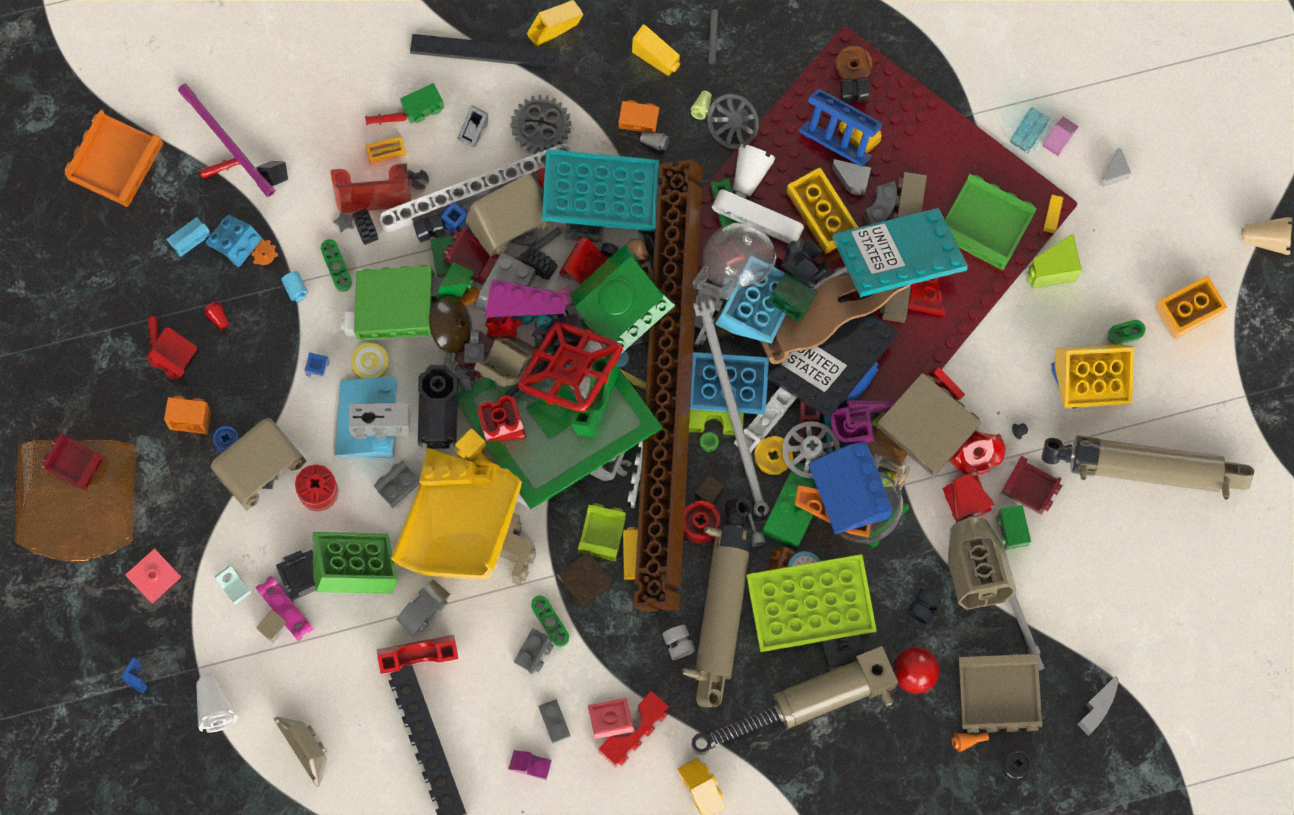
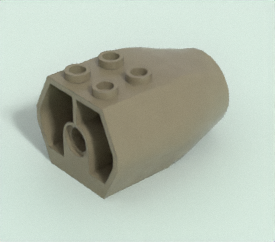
M968 517V519L955 523L950 528L948 565L958 604L969 610L1005 603L1016 593V587L1007 554L999 538L985 518Z

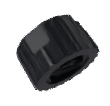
M607 242L602 244L600 252L605 257L610 258L619 248Z

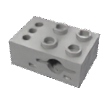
M408 403L349 404V429L351 435L355 436L356 439H366L367 436H375L377 439H384L386 436H410V410Z

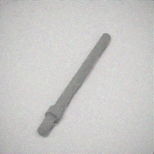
M1014 594L1009 598V601L1028 646L1027 652L1028 654H1038L1039 671L1045 668L1039 655L1041 652L1034 643L1017 597Z

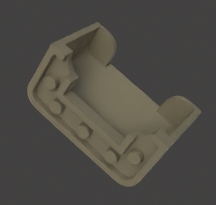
M527 174L477 200L471 205L465 223L490 257L505 252L509 241L535 227L538 230H547L552 226L550 221H541L543 195L531 174Z
M266 418L215 458L211 464V469L225 488L248 511L258 503L259 494L257 491L286 467L290 471L299 470L307 461L275 422L270 418Z

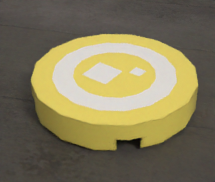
M362 344L352 353V370L357 377L362 379L382 377L389 366L388 354L378 344Z

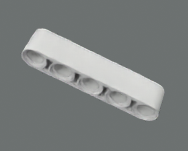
M719 190L712 205V209L715 212L788 244L790 242H797L804 229L801 223L726 190Z

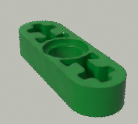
M327 239L321 244L323 257L336 289L340 292H346L352 286L351 278L337 243L334 240ZM328 245L334 247L332 248L334 254L333 257H331L329 251L326 250ZM334 261H339L342 264L339 270L331 268V264ZM342 274L344 281H346L345 286L339 284L340 279L338 275Z
M544 596L534 597L531 602V608L547 635L554 639L552 643L556 647L566 646L569 642V634L549 601ZM537 601H540L541 603L545 602L543 607L547 613H545L542 617H540V615L543 614L542 610L540 608H535L537 606ZM549 616L554 617L556 620L555 625L552 627H548L544 623L545 619ZM558 626L561 627L558 629L559 634L565 635L564 642L562 643L560 640L556 641L557 635L555 631L552 634L550 633V631L555 630Z

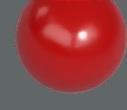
M921 647L905 649L896 657L893 664V672L897 678V684L909 693L920 694L927 692L936 684L939 678L940 668L936 657L930 651Z

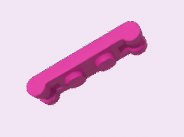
M269 576L264 584H259L255 588L272 610L286 621L285 626L295 639L299 641L306 632L310 633L313 628L273 577ZM272 587L275 591L268 595L266 591ZM300 622L303 626L296 630L294 626Z

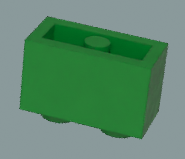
M434 83L400 98L401 106L411 124L414 122L419 123L425 117L431 114L436 115L444 109V102Z
M1023 505L1000 509L998 515H996V523L998 527L1001 526L1002 534H1000V540L1002 545H1005L1006 550L1029 546L1031 538Z

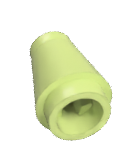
M702 91L691 107V114L696 119L703 120L708 115L712 97L710 92Z

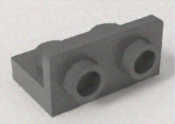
M402 460L400 463L395 464L385 476L380 477L374 484V487L378 494L393 508L421 483L419 478Z
M532 628L513 662L528 670L530 674L539 673L544 665L542 659L545 654L549 655L554 647L551 644L554 639Z

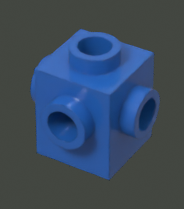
M452 203L441 214L443 228L450 233H455L457 229L461 231L463 226H468L465 223L468 212L462 206Z

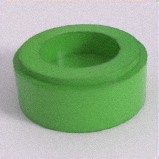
M705 432L701 435L699 444L704 451L712 452L718 447L719 439L715 433Z

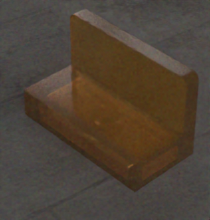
M880 429L876 431L874 442L867 443L871 455L891 472H895L908 455Z

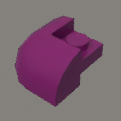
M849 407L837 409L830 417L834 435L846 445L862 441L867 443L874 442L869 407L849 411Z

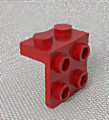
M167 327L162 331L145 358L149 360L148 363L153 367H159L164 370V374L169 378L179 379L185 372L184 368L196 352L197 347Z

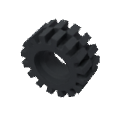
M367 208L352 213L363 244L366 245L379 240Z
M532 247L528 249L521 260L522 263L534 268L537 276L549 280L558 268L557 263L550 256Z

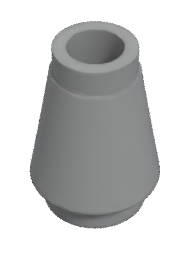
M643 131L640 142L658 151H665L669 144V136H666L665 133Z

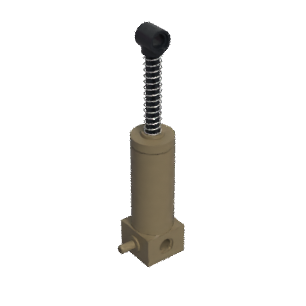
M881 646L857 656L855 661L773 694L775 700L774 707L768 709V711H763V713L758 715L754 714L753 717L749 716L746 720L744 719L738 723L735 722L733 725L730 724L729 727L725 726L724 729L721 728L714 733L696 734L692 739L691 747L697 755H705L709 750L716 748V744L724 743V741H729L731 738L734 739L735 736L739 737L740 734L748 733V731H753L755 728L758 729V727L767 725L770 722L772 723L774 720L780 719L786 728L789 729L867 696L870 699L882 695L885 705L890 706L893 704V701L888 691L895 689L898 681ZM872 670H877L880 675H874ZM700 739L707 743V746L703 749L696 746V742Z

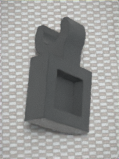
M471 330V344H465L464 364H476L479 361H484V344H479V330Z

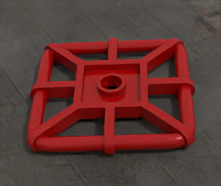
M558 321L549 330L538 350L533 352V358L518 382V387L528 394L546 400L549 404L555 403L574 411L585 412L594 401L603 384L607 383L608 376L623 351V346L613 339L594 333L593 330H585ZM563 330L582 337L577 347L566 344ZM557 333L560 347L553 356L545 353ZM589 341H595L607 346L592 353L584 350ZM612 354L601 373L590 369L595 360ZM540 360L550 362L545 371L531 376ZM571 363H573V366L571 368L566 367L567 364L570 365ZM589 376L597 379L588 396L583 401L579 386L584 377ZM548 378L555 381L549 393L530 386ZM563 384L574 388L578 403L557 396Z

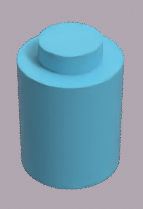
M298 271L288 273L281 279L292 301L299 302L306 298L308 290Z

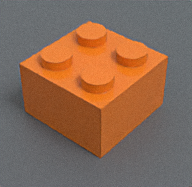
M182 396L168 397L164 418L170 430L208 434L211 410L207 402L200 398L186 400Z

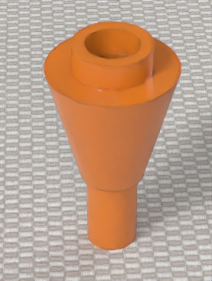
M987 732L976 735L954 733L952 746L958 752H961L977 744V742L989 740Z

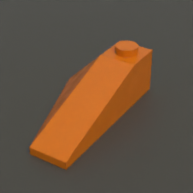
M798 485L795 505L830 523L818 489ZM871 524L846 532L869 537Z

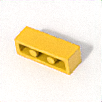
M1051 195L1043 231L1055 234L1063 197Z

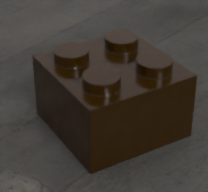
M589 551L558 574V580L581 609L612 587V580Z

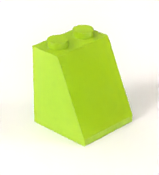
M1074 234L1069 235L1033 259L1028 272H1026L1027 282L1031 283L1032 289L1076 282L1082 268Z

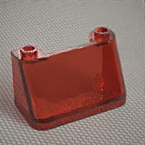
M407 163L393 165L389 170V180L351 183L350 174L346 170H331L336 206L343 213L357 212L365 208L368 211L387 210L411 201L410 176Z

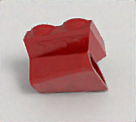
M502 396L494 403L486 401L477 408L482 429L488 442L527 438L514 396Z
M967 474L954 479L951 484L942 488L956 523L968 519V517H979L992 511L991 506H994V503L984 491L978 475Z

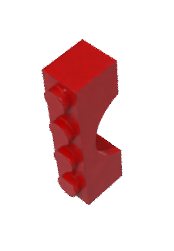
M449 635L377 649V658L380 674L399 671L408 665L419 662L434 661L441 663L457 660L458 652L455 636Z
M650 691L638 705L641 715L639 728L633 734L626 737L610 736L598 749V753L615 768L618 765L623 766L629 759L627 755L632 750L635 752L642 745L641 739L645 735L649 737L656 729L654 725L658 721L662 722L668 716L669 706Z

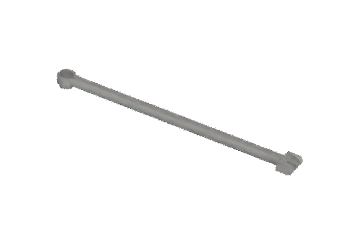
M712 298L708 299L710 307L706 308L704 300L700 301L702 309L699 310L697 302L693 303L696 317L702 316L754 500L753 511L757 516L762 517V513L757 510L758 506L762 505L765 507L764 516L768 513L769 507L762 497L711 316V312H714L715 309Z

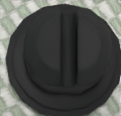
M1014 423L1012 426L1014 436L1017 439H1021L1022 435L1027 434V425L1024 423L1020 425Z

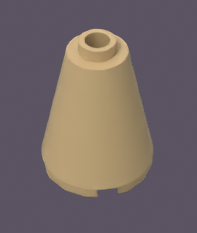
M1292 217L1245 224V228H1241V239H1244L1245 244L1290 255V250H1286V248H1290L1292 224H1288V222H1292Z

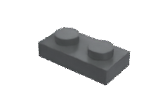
M557 699L538 706L552 744L571 737Z

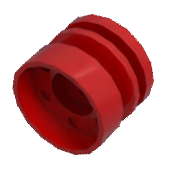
M317 464L309 465L302 469L296 477V493L303 506L317 512L327 510L333 506L339 491L336 479L328 468ZM312 484H319L320 487H313Z

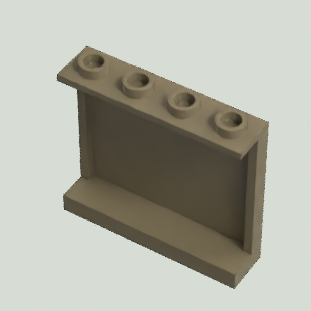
M922 373L880 419L876 428L929 474L935 477L973 432L979 428L981 422L976 414L973 412L969 413L965 409L962 402L959 400L955 401L945 388H940L936 385L935 380L931 376Z
M1038 654L959 657L963 731L967 730V733L970 734L979 733V730L995 733L999 732V729H1007V732L1019 731L1018 728H1026L1027 731H1037L1038 727H1042Z

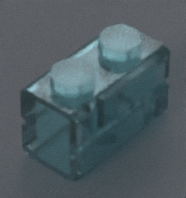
M1031 107L1012 135L1010 143L1026 153H1029L1031 149L1035 150L1041 141L1038 138L1041 134L1045 135L1050 127L1048 125L1050 118Z

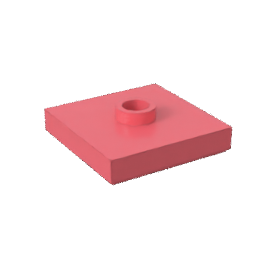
M155 548L125 574L151 603H154L181 578Z
M627 698L588 705L595 739L634 732Z

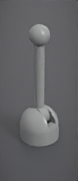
M750 513L748 519L754 532L752 547H759L766 542L763 534L758 531L756 532Z

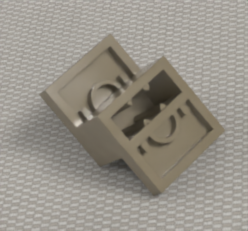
M516 336L515 338L496 339L488 359L477 362L474 369L479 371L481 376L494 380L495 384L500 387L516 385L533 358V352L538 349Z
M513 513L499 557L516 563L512 573V582L520 585L522 581H526L529 574L528 565L529 563L533 564L537 553H535L536 549L534 548L533 541L520 537L523 528L521 527L522 522H520V516Z

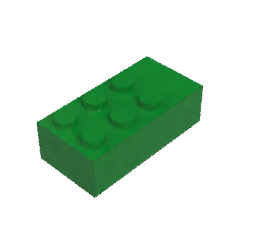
M798 462L794 465L798 470L804 472V464ZM791 470L762 534L798 550L814 515L795 505L798 485L817 489L813 478L801 477Z

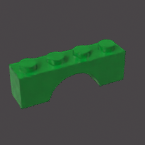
M600 358L595 360L591 369L601 373L609 359ZM616 365L610 372L607 383L603 384L594 401L587 408V411H575L571 425L577 435L595 438L619 373ZM590 377L589 392L591 391L592 387L597 381V379Z

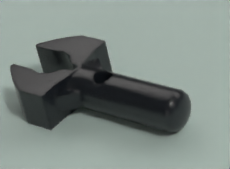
M400 164L397 165V172L412 179L413 183L411 185L416 190L425 189V185L417 180L424 179L429 183V177L424 170L421 169L420 172L414 173Z

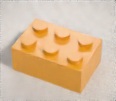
M1209 276L1159 300L1155 306L1174 339L1222 315L1228 308Z

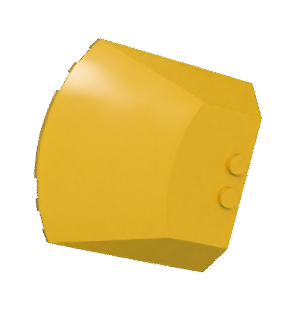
M470 461L476 465L472 483L420 484L391 559L397 565L420 575L487 580L494 571L522 481L511 473L510 470L503 469L497 464Z

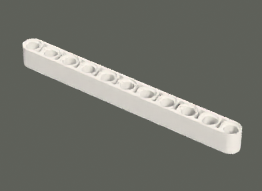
M567 144L550 148L553 150L572 151ZM546 150L388 209L380 214L381 228L385 232H393L412 225L413 219L419 217L425 219L427 214L436 211L438 214H441L452 203L462 206L483 198L527 174H531L533 178L538 177L537 170L545 168V164L542 161L546 159ZM526 166H532L533 170L526 171L524 168ZM513 172L516 174V176L510 178L507 176V174ZM492 179H497L499 181L497 184L489 183V181ZM477 185L480 186L481 189L478 191L472 190V187ZM457 192H462L464 194L462 197L459 198L454 196ZM445 199L446 202L444 204H438L437 200ZM423 205L428 206L426 211H421L419 208ZM404 212L411 213L407 218L401 216ZM386 219L393 220L391 224L384 223Z

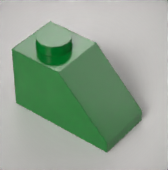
M453 262L440 285L436 299L445 296H463L467 289L470 290L474 280L471 278L474 271Z

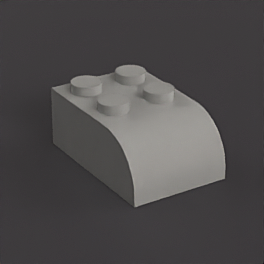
M502 253L481 289L476 302V308L484 312L486 311L492 279L531 286L536 277V270Z

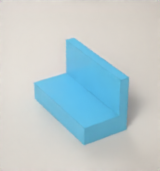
M196 217L166 240L181 257L211 234L206 225L202 224Z

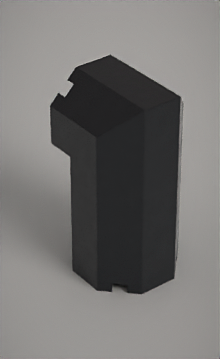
M430 365L426 368L425 372L418 376V446L423 447V444H427V448L450 449V445L453 444L454 448L457 443L458 378L446 365Z

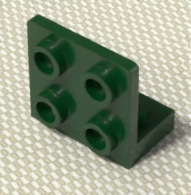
M785 273L767 302L799 323L808 312L809 306L817 292L790 274Z

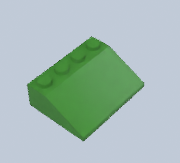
M312 533L313 576L316 592L393 593L398 577L395 563L391 559L393 553L389 534Z

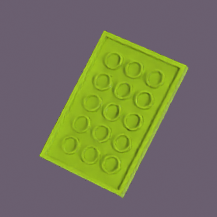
M862 554L746 575L760 652L877 632Z

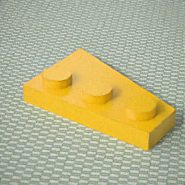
M427 448L419 482L422 485L472 483L476 465L473 462Z

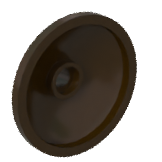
M445 296L439 298L433 304L430 311L429 326L431 335L441 350L447 353L461 352L465 349V344H468L471 339L472 320L466 306L456 297Z

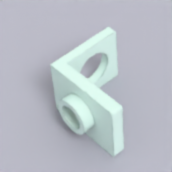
M231 565L214 576L234 604H237L251 593ZM226 573H231V577L228 580L222 581V577Z

